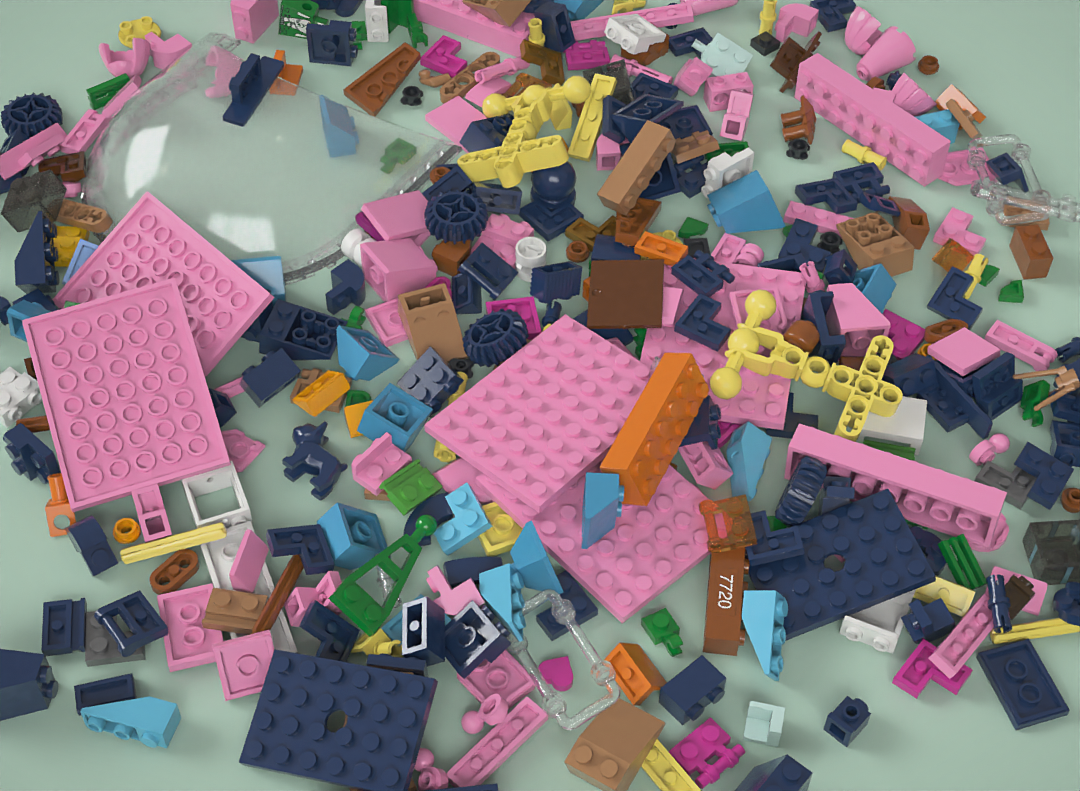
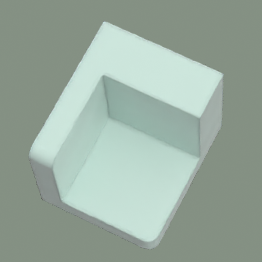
M750 701L743 739L745 741L778 747L785 707Z

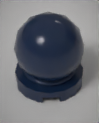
M567 161L560 166L533 171L531 175V202L537 199L551 212L568 202L574 206L576 200L574 187L577 178L572 164Z

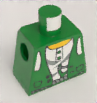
M282 0L278 34L307 39V23L328 25L329 20L318 16L319 5L311 0Z

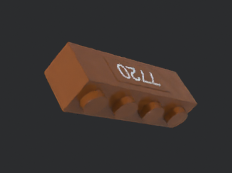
M712 544L703 652L737 656L738 646H744L745 629L740 628L741 621L743 622L742 598H744V591H748V582L743 581V576L748 575L749 559L745 558V547Z

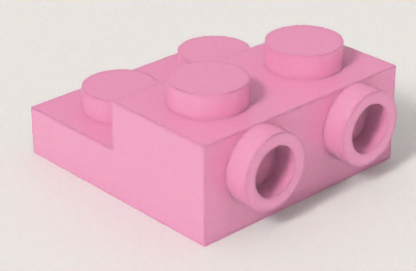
M492 213L487 221L485 231H482V235L472 247L471 254L483 242L515 269L516 244L525 237H534V228H531L530 224L525 221L517 223L510 220L505 214L498 216Z

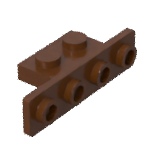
M818 31L806 44L805 48L801 47L790 37L782 44L770 64V67L786 79L779 90L781 93L787 88L791 90L796 85L799 64L813 56L812 53L821 43L818 41L822 35L821 32Z

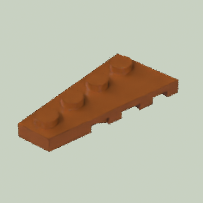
M406 42L343 89L344 95L375 118L421 59L420 52Z
M638 198L635 206L630 209L626 216L616 212L615 242H620L625 246H635L661 211L662 201Z

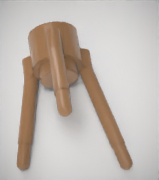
M1065 365L1057 369L1013 375L1015 380L1059 375V377L1054 378L1058 388L1053 391H1057V393L1034 407L1035 411L1080 387V382L1074 369L1067 370Z

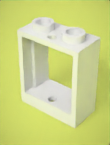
M230 461L231 465L181 480L196 528L220 522L226 528L251 521L253 525L250 508L233 461ZM232 486L240 509L202 520L194 497Z

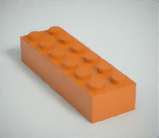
M664 353L599 467L602 473L619 474V485H624V500L622 504L648 505L674 455H676L682 440L687 435L694 417L697 416L703 399L708 396V385L692 353Z

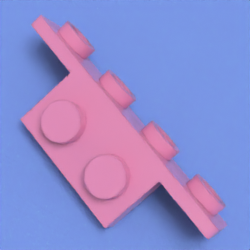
M55 123L0 155L1 177L7 180L30 165L33 167L44 161V157L47 155L52 157L61 150L60 145L67 137L65 131L58 123Z

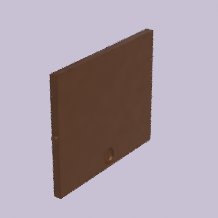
M664 259L592 261L587 328H662Z

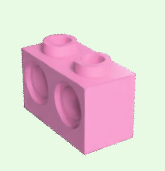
M747 72L710 77L705 80L703 99L709 112L728 109L732 90L753 94L754 85Z
M707 441L678 448L697 484L716 490L734 474L719 447L712 450Z

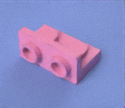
M386 432L381 438L375 439L363 454L355 457L351 464L353 480L377 496L384 490L379 488L381 483L412 463V457L392 444V435Z

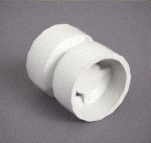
M353 229L344 237L341 251L362 268L360 244L375 242L376 240L371 238L362 229Z
M525 237L518 241L515 248V270L519 272L517 276L526 282H532L530 279L532 278V268L546 266L547 247L537 237Z

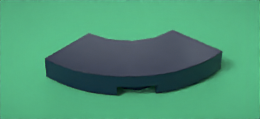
M449 493L435 495L418 505L410 514L405 524L403 535L407 533L411 536L416 530V521L422 515L433 516L437 526L444 521L453 519V512L445 498ZM432 535L424 536L418 545H431Z

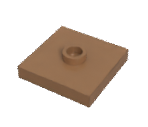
M953 98L946 102L947 108L971 139L978 140L983 136L972 121L975 118L968 109L964 111Z

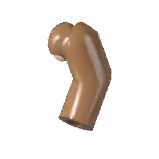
M427 69L419 71V81L433 88L443 86L451 80L448 73L430 76V71Z

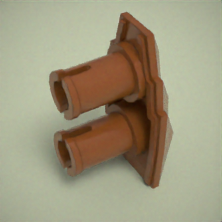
M802 95L800 97V110L781 114L784 127L782 131L785 142L805 137L809 145H811L817 119L813 106ZM802 123V124H800V125H796V126H792V127L785 128V127H787V126H791V125H795V124Z

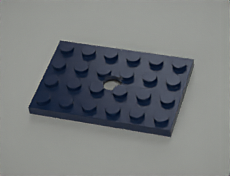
M889 489L795 525L798 526L805 554L755 566H750L749 562L748 571L756 591L776 590L786 598L788 613L784 617L783 625L786 632L785 641L936 581V576ZM746 545L742 547H745V558L749 559ZM831 555L842 556L845 559L844 568L834 572L830 568H825L824 561Z
M275 649L239 763L248 767L363 791H408L438 681L435 678ZM335 711H344L347 715L346 726L338 729L337 732L329 731L327 727L329 716Z

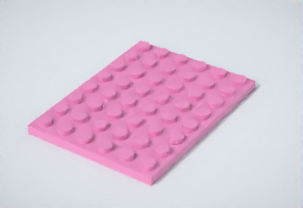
M147 191L52 300L59 309H64L65 301L82 304L175 278L206 378L275 297Z
M715 261L719 265H725L730 269V273L735 276L731 284L723 280V288L709 297L721 303V310L713 321L730 328V335L734 330L738 329L729 292L778 287L788 326L781 334H785L792 322L800 320L806 280L802 273ZM664 264L663 286L684 289L675 320L676 324L698 294L671 274L672 266ZM674 327L647 328L640 362L655 371L664 353H692L708 385V395H710L714 405L718 404L720 408L721 419L718 421L745 424L749 421L757 427L777 430L784 429L791 379L771 373L768 376H761L742 366L739 372L742 378L741 391L734 398L728 400L720 399L713 394L710 388V377L717 369L725 367L729 359L725 355V352L729 350L728 339L717 352L675 332ZM760 345L756 354L769 358L771 350Z
M175 278L22 320L72 512L132 495L131 491L154 484L163 486L231 465Z
M565 314L424 424L425 432L532 509L541 513L584 476L586 472L606 457L654 370Z
M604 458L588 472L602 473L599 467ZM670 465L648 505L622 504L621 517H616L615 528L588 549H581L582 507L586 474L541 513L532 509L484 473L476 477V485L522 529L527 522L532 520L545 551L622 624L710 555L712 544L722 545L739 530L737 523Z

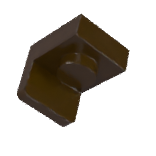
M1013 574L1005 584L1006 597L1010 599L1011 604L1008 608L1010 620H1013L1035 596V592L1032 590L1034 585L1022 575L1017 578Z

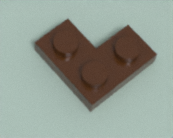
M85 152L44 159L38 165L40 177L47 176L48 178H53L61 175L63 182H78L82 180V178L86 177L87 159Z

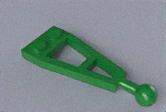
M431 515L420 516L416 521V530L411 536L406 533L345 578L328 598L369 637L378 630L390 615L422 550L418 543L424 536L434 534L437 529L435 518ZM400 547H403L409 554L400 569L388 556ZM377 565L394 580L382 606L355 582Z

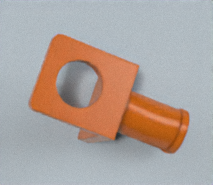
M56 473L47 476L52 498L48 500L45 511L51 537L68 535L65 529L55 526L54 519L56 516L66 515L70 520V525L76 523L75 512H72L62 473Z

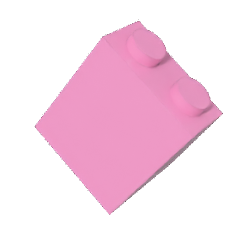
M231 0L230 3L235 38L253 44L279 16L277 0Z
M411 238L360 244L364 279L384 302L398 298L399 294L423 289L437 278L436 272L438 268L433 259H429L424 254L422 247L416 245Z
M853 283L828 285L827 292L833 291L834 294L825 317L829 336H845L846 345L841 356H865L874 337L879 335L888 337L891 326L889 320Z

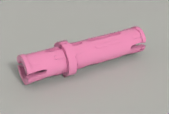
M614 54L610 62V67L626 72V75L630 77H637L640 73H644L669 84H672L673 81L672 76L638 64V61L634 59L628 60Z
M521 56L514 59L507 58L502 63L477 70L475 72V80L479 84H483L504 75H514L517 71L528 68L530 63L522 60Z

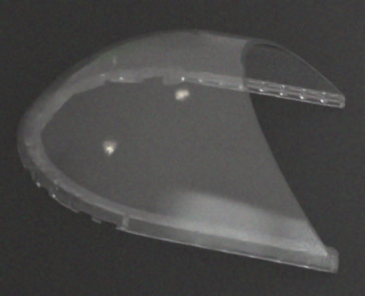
M210 32L147 81L122 104L109 120L96 140L86 161V177L81 180L82 204L104 209L113 220L112 225L102 233L92 232L102 243L148 191L231 261L281 256L286 286L315 276L316 271L325 267L329 269L337 265L336 261L345 256L341 251L344 237L353 229L359 228L365 231L357 224L355 219L356 214L362 212L361 208L364 203L417 190L421 191L431 181L430 172L437 168V165L449 164L462 151V147L444 138L437 139L371 116L304 89L280 77L276 78L244 127L225 122L222 116L232 102L229 82L233 76H236L240 70L241 63L245 60L231 53L241 44L240 40L226 33Z

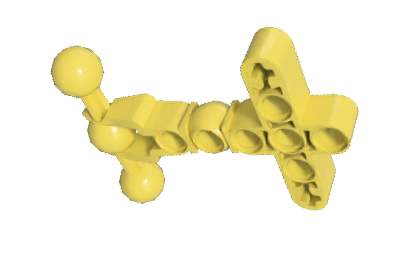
M572 76L566 80L563 86L556 88L531 85L519 96L506 98L499 93L488 95L482 103L483 114L487 118L506 115L511 110L514 112V119L509 127L507 136L502 146L462 155L457 160L458 166L472 183L499 178L504 188H511L521 182L526 172L556 167L566 163L569 155L561 136L553 135L536 139V136L543 123L550 119L553 101L567 99V101L573 104H581L590 96V83L582 76Z
M759 289L752 291L746 298L745 310L748 316L745 323H738V329L734 330L728 338L729 350L725 352V355L729 359L725 367L717 369L710 377V388L715 396L728 400L734 398L741 391L742 378L739 372L743 366L761 376H768L771 373L787 379L794 378V381L797 382L800 377L802 382L808 387H823L822 392L827 391L832 397L846 402L834 435L854 442L857 441L869 412L883 417H891L895 414L903 397L902 391L897 386L881 380L894 347L890 338L879 335L872 339L859 371L843 365L837 366L834 362L831 367L828 361L822 357L812 356L807 358L809 352L804 353L800 348L784 341L782 334L760 327L761 322L769 319L776 311L777 305L773 294L767 290ZM760 345L771 350L769 358L756 354ZM847 426L852 427L850 432L846 431Z

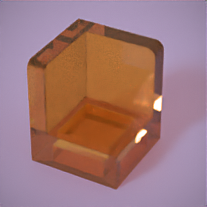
M949 238L932 258V261L947 272H949L952 266L963 271L974 256L958 242Z

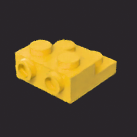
M56 226L57 238H54V247H57L58 261L55 262V267H68L79 240L88 241L90 232L75 226Z

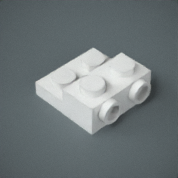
M638 14L610 17L604 31L607 38L620 44L624 50L631 54L647 52L649 45L664 42L666 37L663 31Z
M746 148L732 157L724 152L708 161L707 169L704 170L706 181L701 189L703 195L708 198V194L751 173L755 152L750 148Z
M12 367L7 368L0 374V423L8 428L42 401L38 381L25 372L20 374Z

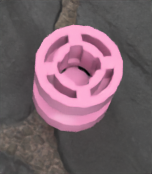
M745 244L733 264L757 267L764 258V252L755 244Z

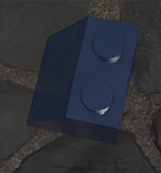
M631 143L620 145V151L622 156L627 151ZM671 153L667 154L660 169L655 172L649 181L648 187L642 191L638 198L655 200L681 192Z
M0 649V721L48 709L51 699L57 695L58 682L54 678L52 667L49 666L45 654Z
M787 754L754 767L735 791H807L813 772Z

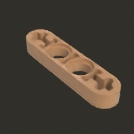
M486 52L440 88L441 102L445 104L457 96L464 98L479 83L475 80V74L472 72L499 64L500 56L495 52ZM467 82L468 84H467V85H460V84H458V83Z
M55 198L45 206V212L52 220L95 233L106 231L113 222L104 209L63 198Z

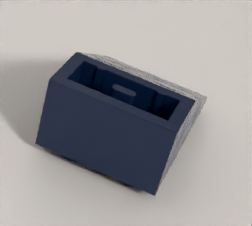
M506 114L472 121L459 143L469 153L502 146L514 116Z
M38 211L14 260L15 285L26 294L37 288L42 293L56 292V285H59L60 282L59 273L55 271V262L58 261L57 247H54V238H57V227L43 211Z
M278 299L260 333L259 353L266 355L272 350L277 352L282 348L291 360H331L337 347L336 329L339 325L347 326L348 321Z

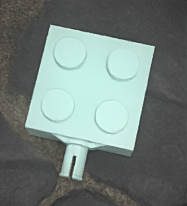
M718 32L707 46L697 39L691 46L702 53L700 60L713 68L708 78L742 73L753 57L751 53Z

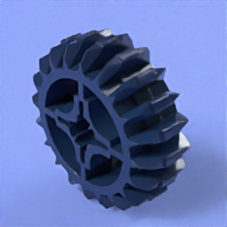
M33 92L31 95L24 94L23 97L16 96V100H9V105H4V110L1 111V124L8 136L18 129L31 138L55 123L63 124L62 110L56 99H52L50 95L44 96L43 93L36 95Z
M448 189L447 193L439 192L438 197L432 196V200L427 202L424 219L430 235L435 236L437 240L443 239L445 244L453 241L455 245L459 241L465 244L466 240L474 241L475 236L480 237L482 231H485L487 226L488 213L486 204L483 203L482 198H477L476 193L469 194L467 190L460 192L458 189L456 192H451Z
M502 308L498 312L493 310L491 314H484V317L476 319L474 324L469 325L470 329L464 332L465 336L462 340L464 351L469 359L480 367L486 365L489 368L493 364L499 366L500 362L506 361L518 352L522 346L527 344L526 339L529 335L524 319L517 312H513L511 309L505 311Z
M808 456L801 459L776 507V519L787 526H795L804 521L826 477V465Z

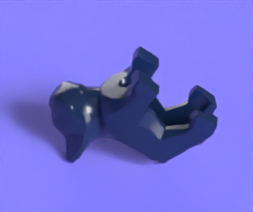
M325 421L320 426L307 423L294 428L292 438L296 444L295 451L292 456H286L282 460V464L287 467L284 469V476L292 482H295L306 473L317 476L310 480V483L315 487L312 489L311 495L320 501L332 492L333 486L338 481L341 472L345 471L348 467L345 463L341 464L337 457L323 447L329 440L327 436L323 435L328 425Z

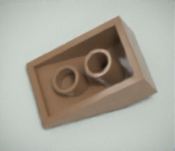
M614 696L579 736L564 763L570 773L602 791H627L663 730L665 722Z

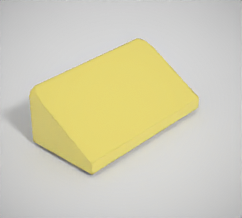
M557 83L553 88L560 87L561 85ZM567 99L553 101L550 119L555 130L571 128L572 109Z

